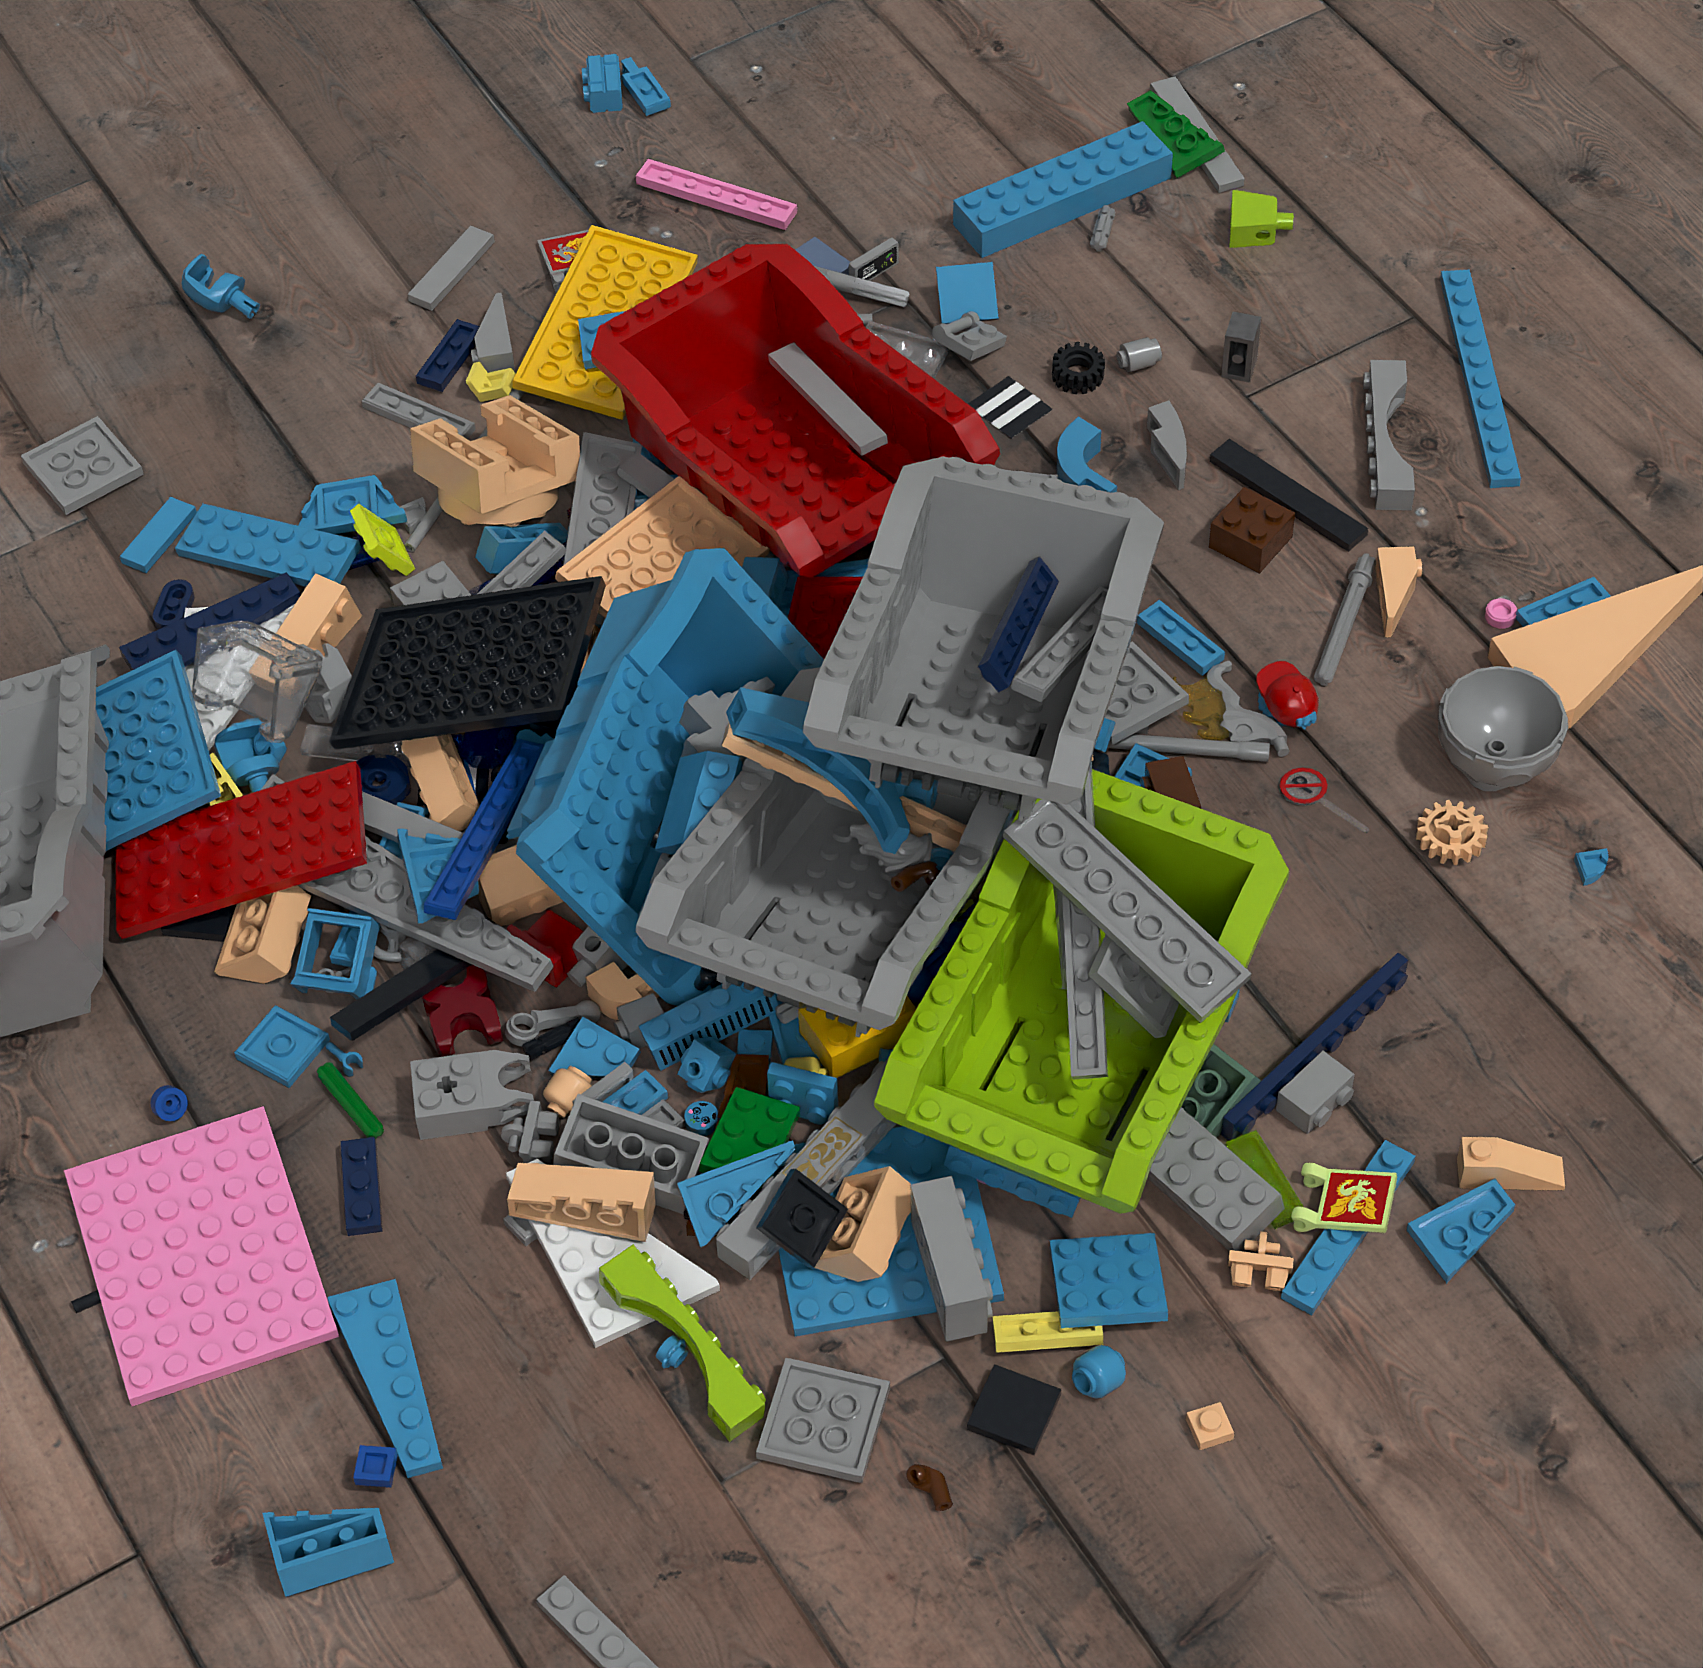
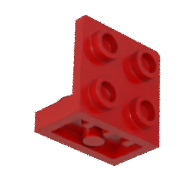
M551 910L546 911L528 930L521 931L512 924L506 929L512 936L520 938L551 959L554 967L544 980L555 988L568 977L567 973L578 962L572 947L584 931Z

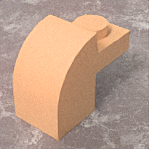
M614 961L586 977L588 996L599 1006L600 1011L604 1015L614 1020H618L617 1007L654 993L656 999L659 997L638 974L628 979Z

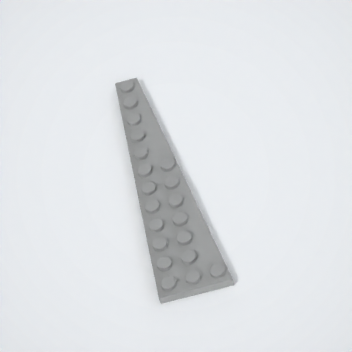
M272 774L261 790L285 782ZM365 836L367 864L298 885L310 893L360 915L370 916L382 925L533 992L537 991L554 967L551 959L520 938L512 936L509 931L500 925H495L487 920L475 908L471 909L465 904L456 920L435 916L424 923L418 924L403 860L379 844L373 843L367 836Z

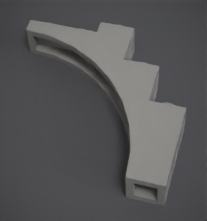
M765 677L756 682L750 681L742 688L772 694L775 684L768 677ZM710 690L700 696L694 695L685 702L683 706L684 711L679 723L691 736L684 742L681 757L704 751L732 755L729 749L721 745L725 728L729 722L726 711L738 690L733 693L727 692L720 698Z

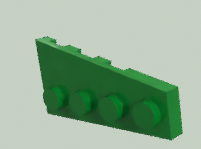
M1151 90L1127 103L1128 109L1137 123L1143 121L1173 153L1172 172L1176 178L1225 152L1224 145L1218 140L1214 141L1201 127L1198 129L1185 115L1175 112L1170 104Z

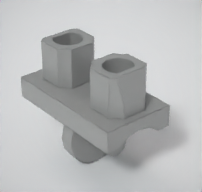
M530 1101L525 1126H523L524 1120L522 1118H515L513 1124H507L502 1127L501 1138L509 1143V1151L516 1152L518 1151V1146H520L519 1156L523 1159L522 1163H529L539 1159L545 1164H551L554 1154L553 1141L539 1140L540 1134L558 1135L560 1126L559 1114L542 1111L540 1101Z

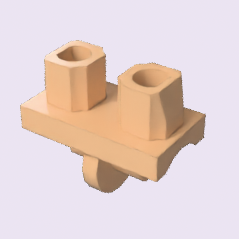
M1260 1231L1259 1241L1245 1239L1244 1250L1258 1251V1253L1230 1250L1228 1267H1231L1233 1286L1251 1287L1252 1271L1258 1270L1266 1271L1265 1289L1283 1291L1288 1274L1291 1275L1294 1258L1266 1255L1265 1252L1275 1254L1280 1252L1279 1243L1267 1242V1232Z

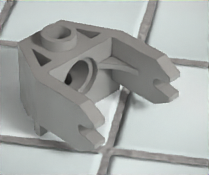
M328 643L322 645L325 656H323L319 650H313L304 644L298 645L300 658L294 650L288 652V666L302 692L296 695V698L304 705L316 723H330L338 717L352 675L338 649Z

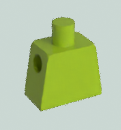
M1232 190L1229 248L1274 244L1276 229L1293 230L1294 213L1277 212V198L1275 196Z

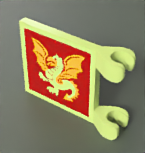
M1305 1163L1302 1166L1301 1174L1304 1176L1303 1183L1306 1187L1315 1188L1322 1185L1324 1187L1318 1213L1305 1207H1295L1293 1209L1291 1218L1294 1221L1293 1226L1296 1231L1306 1232L1315 1228L1386 1233L1397 1182V1173L1327 1169L1315 1163Z

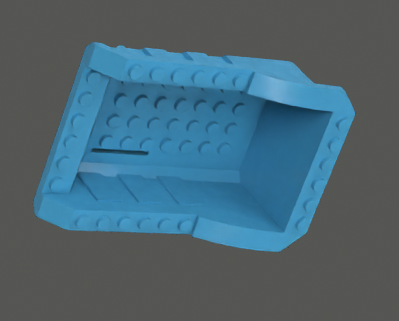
M725 548L695 549L686 552L672 580L614 598L579 677L576 691L558 725L555 739L545 743L508 827V834L506 836L508 839L519 837L516 854L666 1003L679 1006L709 991L711 986L709 985L703 991L697 990L694 987V981L700 974L701 967L648 948L637 935L636 924L652 885L650 883L662 854L661 852H656L654 848L650 847V844L664 818L678 763L684 749V742L691 736L679 723L684 711L683 706L694 695L700 696L712 690L720 698L727 692L733 693L739 690L740 687H743L750 681L756 682L765 677H768L775 684L772 694L782 696L800 670L819 668L824 661L814 647Z

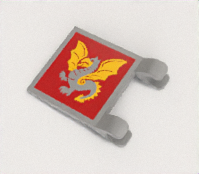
M588 230L537 240L555 293L558 292L565 278L564 275L567 274Z

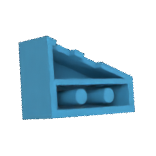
M379 1508L332 1510V1514L310 1515L309 1511H297V1516L276 1517L274 1512L262 1513L285 1597L394 1563Z

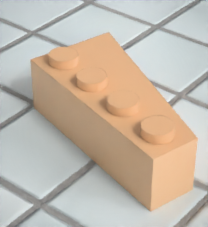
M315 573L250 672L260 688L288 701L300 690V686L288 666V652L294 650L300 658L298 645L304 644L313 650H319L325 656L322 647L324 643H328L333 647L339 644L362 617L347 588Z
M518 1163L507 1198L509 1216L646 1242L655 1209L654 1172Z

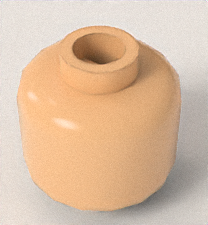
M569 1066L567 1069L561 1068L556 1070L543 1091L544 1098L549 1102L547 1109L550 1112L558 1113L559 1117L564 1119L567 1114L570 1115L574 1105L573 1100L577 1095L582 1094L592 1086L590 1084L592 1079L573 1066Z

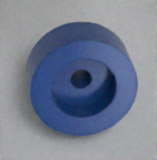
M166 1085L154 1092L150 1104L156 1116L165 1121H175L186 1112L188 1100L183 1091L174 1086Z

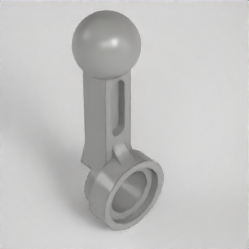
M583 1000L576 1006L542 1011L531 1010L530 1014L517 1013L507 1021L505 1035L512 1044L522 1046L534 1038L537 1040L540 1030L556 1028L561 1025L566 1026L567 1022L577 1017L582 1018L583 1016L596 1023L601 1015L600 1008L594 1001ZM525 1024L531 1029L520 1030L515 1025Z

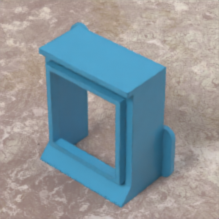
M308 908L307 911L309 913L296 973L290 984L301 993H307L309 988L350 994L356 1000L372 991L375 986L377 970L371 965L380 925L370 916ZM323 924L360 929L350 978L312 973Z

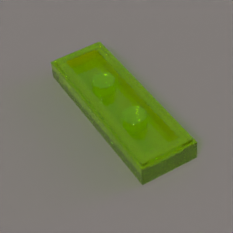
M1257 1130L1227 1141L1225 1145L1281 1194L1285 1209L1271 1222L1274 1230L1294 1222L1291 1218L1293 1209L1304 1206Z

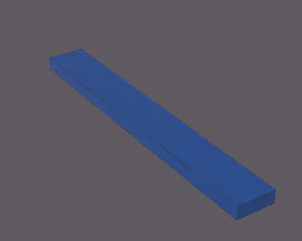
M517 739L424 903V913L452 920L457 919L512 820L545 744Z

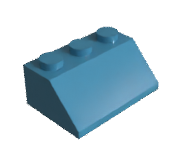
M712 751L680 757L655 846L656 852L671 855L676 853L740 774L743 767L740 757Z

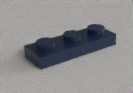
M457 319L417 373V384L443 392L467 359L471 350L475 348L474 337L480 326Z
M375 1137L340 1141L348 1236L383 1232Z

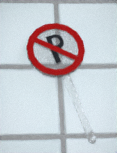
M1302 767L1290 770L1281 778L1280 791L1287 801L1303 806L1320 802L1362 832H1369L1368 827L1324 798L1327 794L1328 784L1326 778L1320 772Z

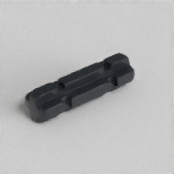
M577 1017L567 1022L566 1026H558L538 1036V1040L534 1038L524 1043L522 1048L525 1055H529V1060H533L543 1055V1051L547 1053L565 1044L581 1018Z

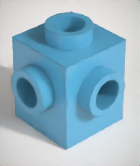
M712 1037L694 1039L691 1046L686 1049L681 1057L682 1065L677 1075L685 1079L687 1086L697 1092L704 1093L705 1091L720 1089L728 1080L730 1075L729 1068L736 1053Z

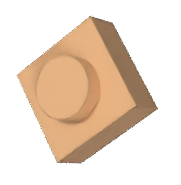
M1221 1402L1187 1412L1186 1421L1199 1450L1234 1439V1431Z

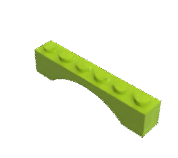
M634 1244L599 1267V1283L621 1309L638 1312L657 1320L673 1331L680 1339H685V1344L697 1360L705 1380L708 1396L707 1415L727 1440L731 1442L764 1418V1402H766L764 1394L757 1385L752 1384L750 1386L742 1376L744 1373L739 1363L733 1357L728 1359L721 1351V1343L712 1331L708 1330L706 1332L698 1323L699 1317L695 1310L689 1304L683 1305L678 1299V1293L673 1283L668 1278L662 1279L655 1271L656 1265L649 1254L645 1251L640 1253Z

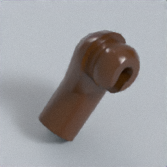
M932 861L907 866L892 877L891 885L897 892H902L921 877L924 878L926 884L931 885L941 871L936 867L937 864Z
M914 1464L908 1468L906 1473L908 1482L915 1488L931 1494L937 1511H944L953 1506L945 1477L940 1471L919 1464Z

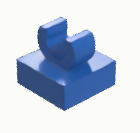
M360 1445L353 1477L355 1485L391 1488L398 1456L396 1448Z

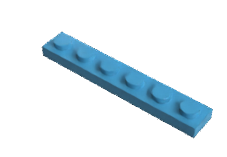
M1385 1140L1364 1171L1397 1173L1396 1191L1413 1166L1416 1156ZM1324 1229L1283 1289L1281 1299L1312 1316L1368 1232Z

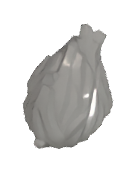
M869 823L862 826L852 824L850 827V837L857 838L858 844L862 845L859 848L861 854L873 855L879 858V866H887L885 873L901 872L907 866L930 861L932 850L931 833L925 834L922 837L909 833L908 838L903 841L896 854L883 852L876 834Z

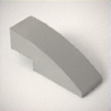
M1168 400L1148 408L1147 429L1151 433L1150 452L1176 488L1181 490L1184 488L1186 472V438L1179 416Z

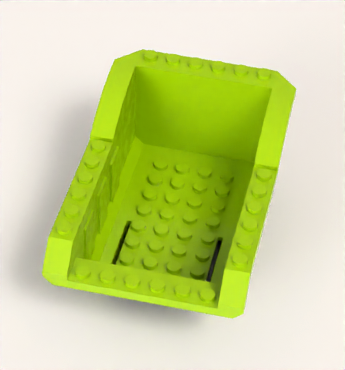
M1092 769L1095 829L1247 969L1257 943L1289 877V869L1271 835ZM1019 810L1017 811L1011 824H1013L1018 819ZM1004 839L981 890L977 905L888 1058L874 1101V1107L887 1120L1117 1213L1134 1212L1140 1201L1151 1165L1230 1012L1237 991L1201 1023L1179 1003L1166 1036L1155 1038L1103 990L1108 1077L1073 1080L1070 1063L1067 989H1062L1053 884ZM1100 929L1102 944L1106 934Z

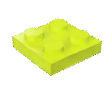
M357 504L350 510L355 521L353 526L357 533L363 537L365 542L363 547L372 558L376 559L378 557L390 570L394 571L396 569L405 576L415 570L395 527L360 504Z

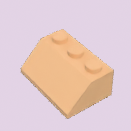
M517 845L492 854L478 879L479 901L488 918L500 926L510 925L518 919L534 913H541L549 907L564 902L516 854Z
M296 885L238 903L214 972L219 976L263 984L287 975L292 965L291 959L294 949L300 940L299 933L303 921L308 915L307 908L311 895Z
M891 1166L844 1177L835 1199L848 1208L815 1268L857 1282L882 1277L888 1268V1260L894 1246L900 1240V1232L905 1220L911 1213V1184Z

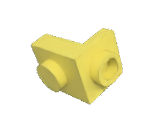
M475 362L468 374L466 384L480 402L499 399L510 394L513 387V378L516 373L512 368L488 373L480 362Z

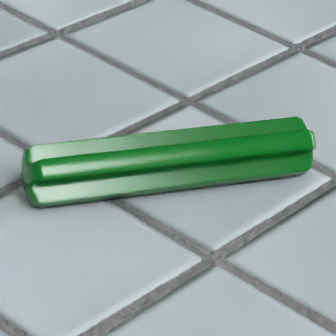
M326 1062L323 1066H320L317 1069L318 1078L367 1138L375 1137V1139L382 1136L384 1133L382 1123L333 1063Z

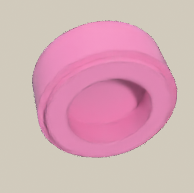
M1503 598L1494 599L1487 604L1485 619L1492 627L1499 629L1509 628L1516 621L1517 607L1510 600Z

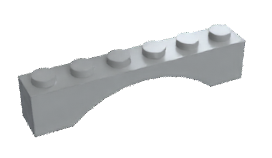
M1370 360L1369 372H1364L1363 389H1368V393H1365L1364 410L1370 411V414H1366L1365 422L1366 432H1371V436L1367 437V454H1372V457H1369L1368 475H1373L1374 479H1370L1369 496L1375 498V510H1412L1415 492L1413 467L1396 451L1387 430L1388 420L1405 400L1407 386L1406 360Z

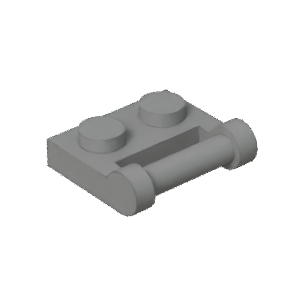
M973 311L963 314L956 321L949 324L942 323L932 329L933 338L937 342L970 361L1004 347L1007 338L1006 335L997 331L996 327L981 322L978 314ZM964 329L968 330L959 335H954L955 333L962 331Z

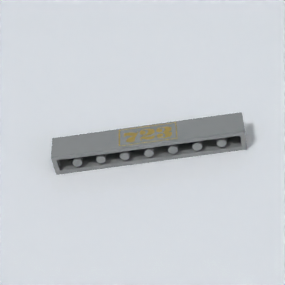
M888 1059L885 1062L880 1061L873 1069L871 1077L864 1084H858L854 1088L849 1100L842 1107L838 1106L832 1111L828 1122L820 1130L817 1129L811 1133L806 1145L798 1154L793 1153L790 1155L776 1177L771 1176L763 1185L760 1194L753 1201L748 1200L742 1206L739 1216L731 1224H726L720 1229L716 1237L719 1259L751 1280L781 1248L756 1229L790 1169L799 1170L828 1194H831L842 1183L844 1177H847L897 1124L887 1120L874 1107V1101Z

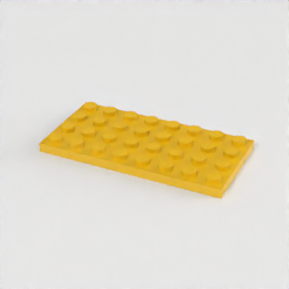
M591 225L513 378V389L623 420L626 411L621 389L597 367L585 369L578 319L622 312L633 308L638 303L649 299L662 290L685 279L687 276L692 275L697 265L698 255Z

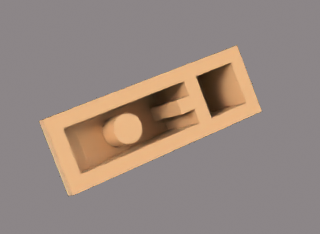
M1414 547L1377 548L1375 574L1385 637L1392 636L1415 590L1416 578L1422 576L1421 559H1416Z
M1497 1137L1461 1138L1457 1156L1459 1188L1475 1189L1496 1179L1503 1189L1565 1190L1562 1157Z

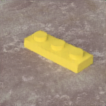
M1058 1311L993 1316L996 1353L1103 1345L1102 1326L1061 1328Z

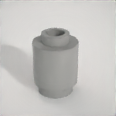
M1146 337L1121 344L1120 351H1117L1116 356L1120 368H1124L1127 372H1132L1154 366L1156 362L1161 361L1162 352L1156 338L1150 339Z

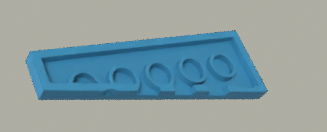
M396 1279L327 1297L330 1309L351 1351L354 1362L361 1373L369 1395H371L384 1428H386L389 1439L397 1450L399 1461L407 1478L443 1469Z

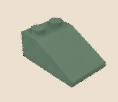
M1213 1044L1181 1108L1212 1135L1218 1137L1222 1131L1223 1117L1256 1087L1261 1080Z

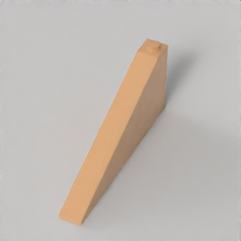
M1703 565L1491 638L1488 659L1494 667H1518L1533 672V675L1545 680L1559 694L1568 717V729H1570L1703 592Z

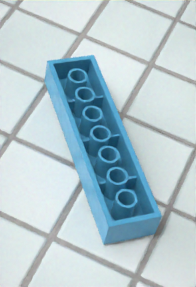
M1142 121L954 199L953 225L983 258L1100 209L1104 205L1112 204L1171 179L1173 153Z

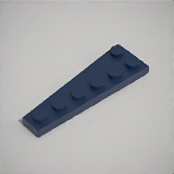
M286 572L122 645L119 649L131 671L174 650H177L182 656L185 667L191 663L195 666L205 660L204 655L217 647L221 650L230 644L229 640L236 635L249 633L261 623L270 620L296 604L301 594Z

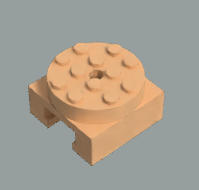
M511 395L480 405L481 416L486 418L487 436L473 441H469L458 434L456 427L441 418L410 428L413 471L438 487V501L445 513L461 520V523L465 525L476 523L487 525L504 524L508 527H515L520 525L521 521L543 517L557 502L558 487L574 482L576 479L580 458L579 435Z

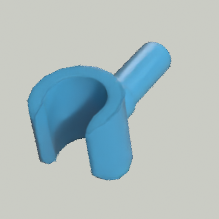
M332 1042L326 1044V1049L343 1064V1072L346 1076L351 1077L354 1075L353 1069L349 1066L350 1063H356L360 1068H363V1060L359 1053H344Z

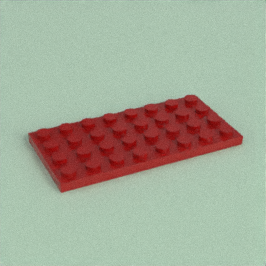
M349 762L183 814L116 846V932L121 939H125L367 864L361 770L357 762Z

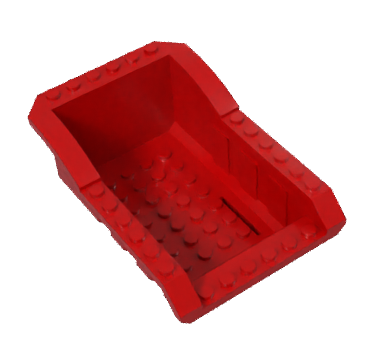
M746 244L735 249L728 255L712 262L710 265L600 325L591 351L592 363L621 389L631 437L675 474L683 478L691 487L700 490L708 497V501L726 516L736 520L743 526L744 531L760 545L768 547L769 551L780 558L784 565L789 566L801 577L813 578L876 539L885 509L903 466L943 456L948 458L959 457L967 462L981 465H994L1000 455L997 443L977 410L864 327L861 318L830 281L788 244ZM794 342L887 435L888 443L861 456L769 362L768 354Z

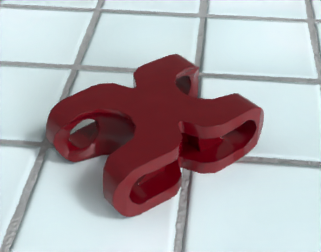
M472 964L467 967V977L461 984L455 987L439 985L422 996L426 1014L430 1017L433 1039L440 1057L455 1054L454 1040L458 1034L465 1030L481 1032L489 1045L503 1042L496 1005L490 997L484 969Z

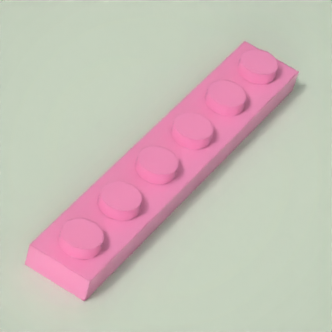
M647 159L636 175L637 185L782 230H786L797 214V204L651 159Z

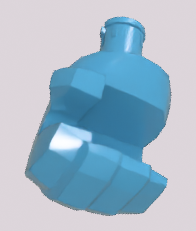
M199 254L184 269L182 289L191 300L201 307L223 313L233 306L249 319L254 317V314L251 313L252 311L254 313L258 312L260 304L242 292L245 285L243 277L225 272L209 290L208 287L211 284L214 272L210 268V262L205 255Z
M250 718L242 722L233 723L216 735L214 743L219 762L236 786L249 785L252 793L260 791L268 781V778L279 771V763L287 751L283 739L270 740L274 733V727L270 723L262 722L259 718Z

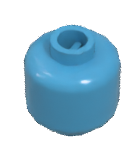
M1095 1346L1080 1355L1073 1363L1072 1380L1077 1390L1083 1395L1095 1399L1102 1398L1119 1388L1125 1381V1361L1119 1352L1109 1346Z

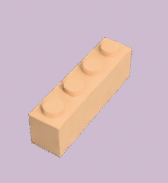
M451 734L402 741L401 749L410 761V772L421 789L419 795L430 812L429 819L460 832L463 831L470 824L480 805Z

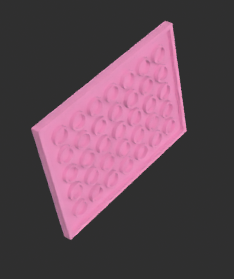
M264 1106L64 1170L131 1406L339 1337Z

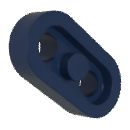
M177 579L168 582L163 587L153 611V619L157 629L183 619L185 608L192 607L195 596L192 585L188 581Z

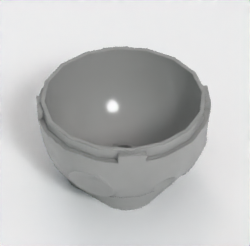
M1495 666L1476 669L1457 679L1449 689L1446 688L1439 705L1438 737L1440 744L1448 755L1451 764L1465 774L1474 787L1482 791H1498L1507 787L1522 785L1546 771L1558 758L1568 731V717L1559 694L1545 680L1533 675V672L1518 667Z

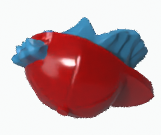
M1277 661L1268 664L1257 673L1256 683L1260 691L1258 694V708L1260 711H1263L1264 715L1274 718L1281 727H1301L1305 730L1307 726L1316 723L1319 707L1318 695L1311 681L1302 675L1293 664L1286 661Z

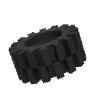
M1075 342L1073 347L1070 343L1065 344V349L1060 347L1057 353L1054 354L1052 363L1053 382L1056 381V386L1058 388L1063 386L1064 392L1072 389V394H1077V390H1081L1082 394H1087L1088 388L1091 392L1096 390V386L1099 387L1102 384L1105 369V359H1103L1102 352L1098 353L1097 347L1093 346L1089 349V343H1084V346H1080V342ZM1080 365L1089 370L1075 372L1070 370L1069 367Z

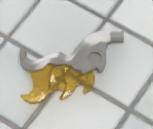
M1225 661L1213 666L1205 678L1194 684H1178L1189 694V704L1187 705L1193 709L1192 713L1183 711V717L1193 724L1203 725L1208 728V730H1198L1197 735L1201 738L1220 741L1230 737V742H1269L1270 745H1274L1279 757L1289 754L1290 750L1286 743L1287 735L1282 728L1270 717L1239 706L1240 697L1223 681L1221 675L1232 670V662Z

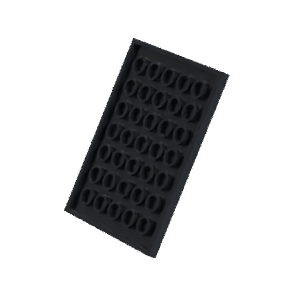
M602 576L376 609L329 740L334 750L561 720L567 705L570 704L575 693L606 584Z

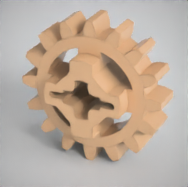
M1446 800L1444 807L1435 802L1433 810L1425 808L1423 817H1419L1416 840L1421 841V850L1430 849L1429 858H1433L1436 855L1440 856V863L1442 864L1447 859H1452L1453 864L1458 865L1460 858L1469 863L1471 856L1479 857L1481 849L1486 846L1488 825L1483 824L1484 816H1474L1475 807L1472 806L1466 810L1463 808L1464 803L1462 801L1457 806H1452L1451 801Z

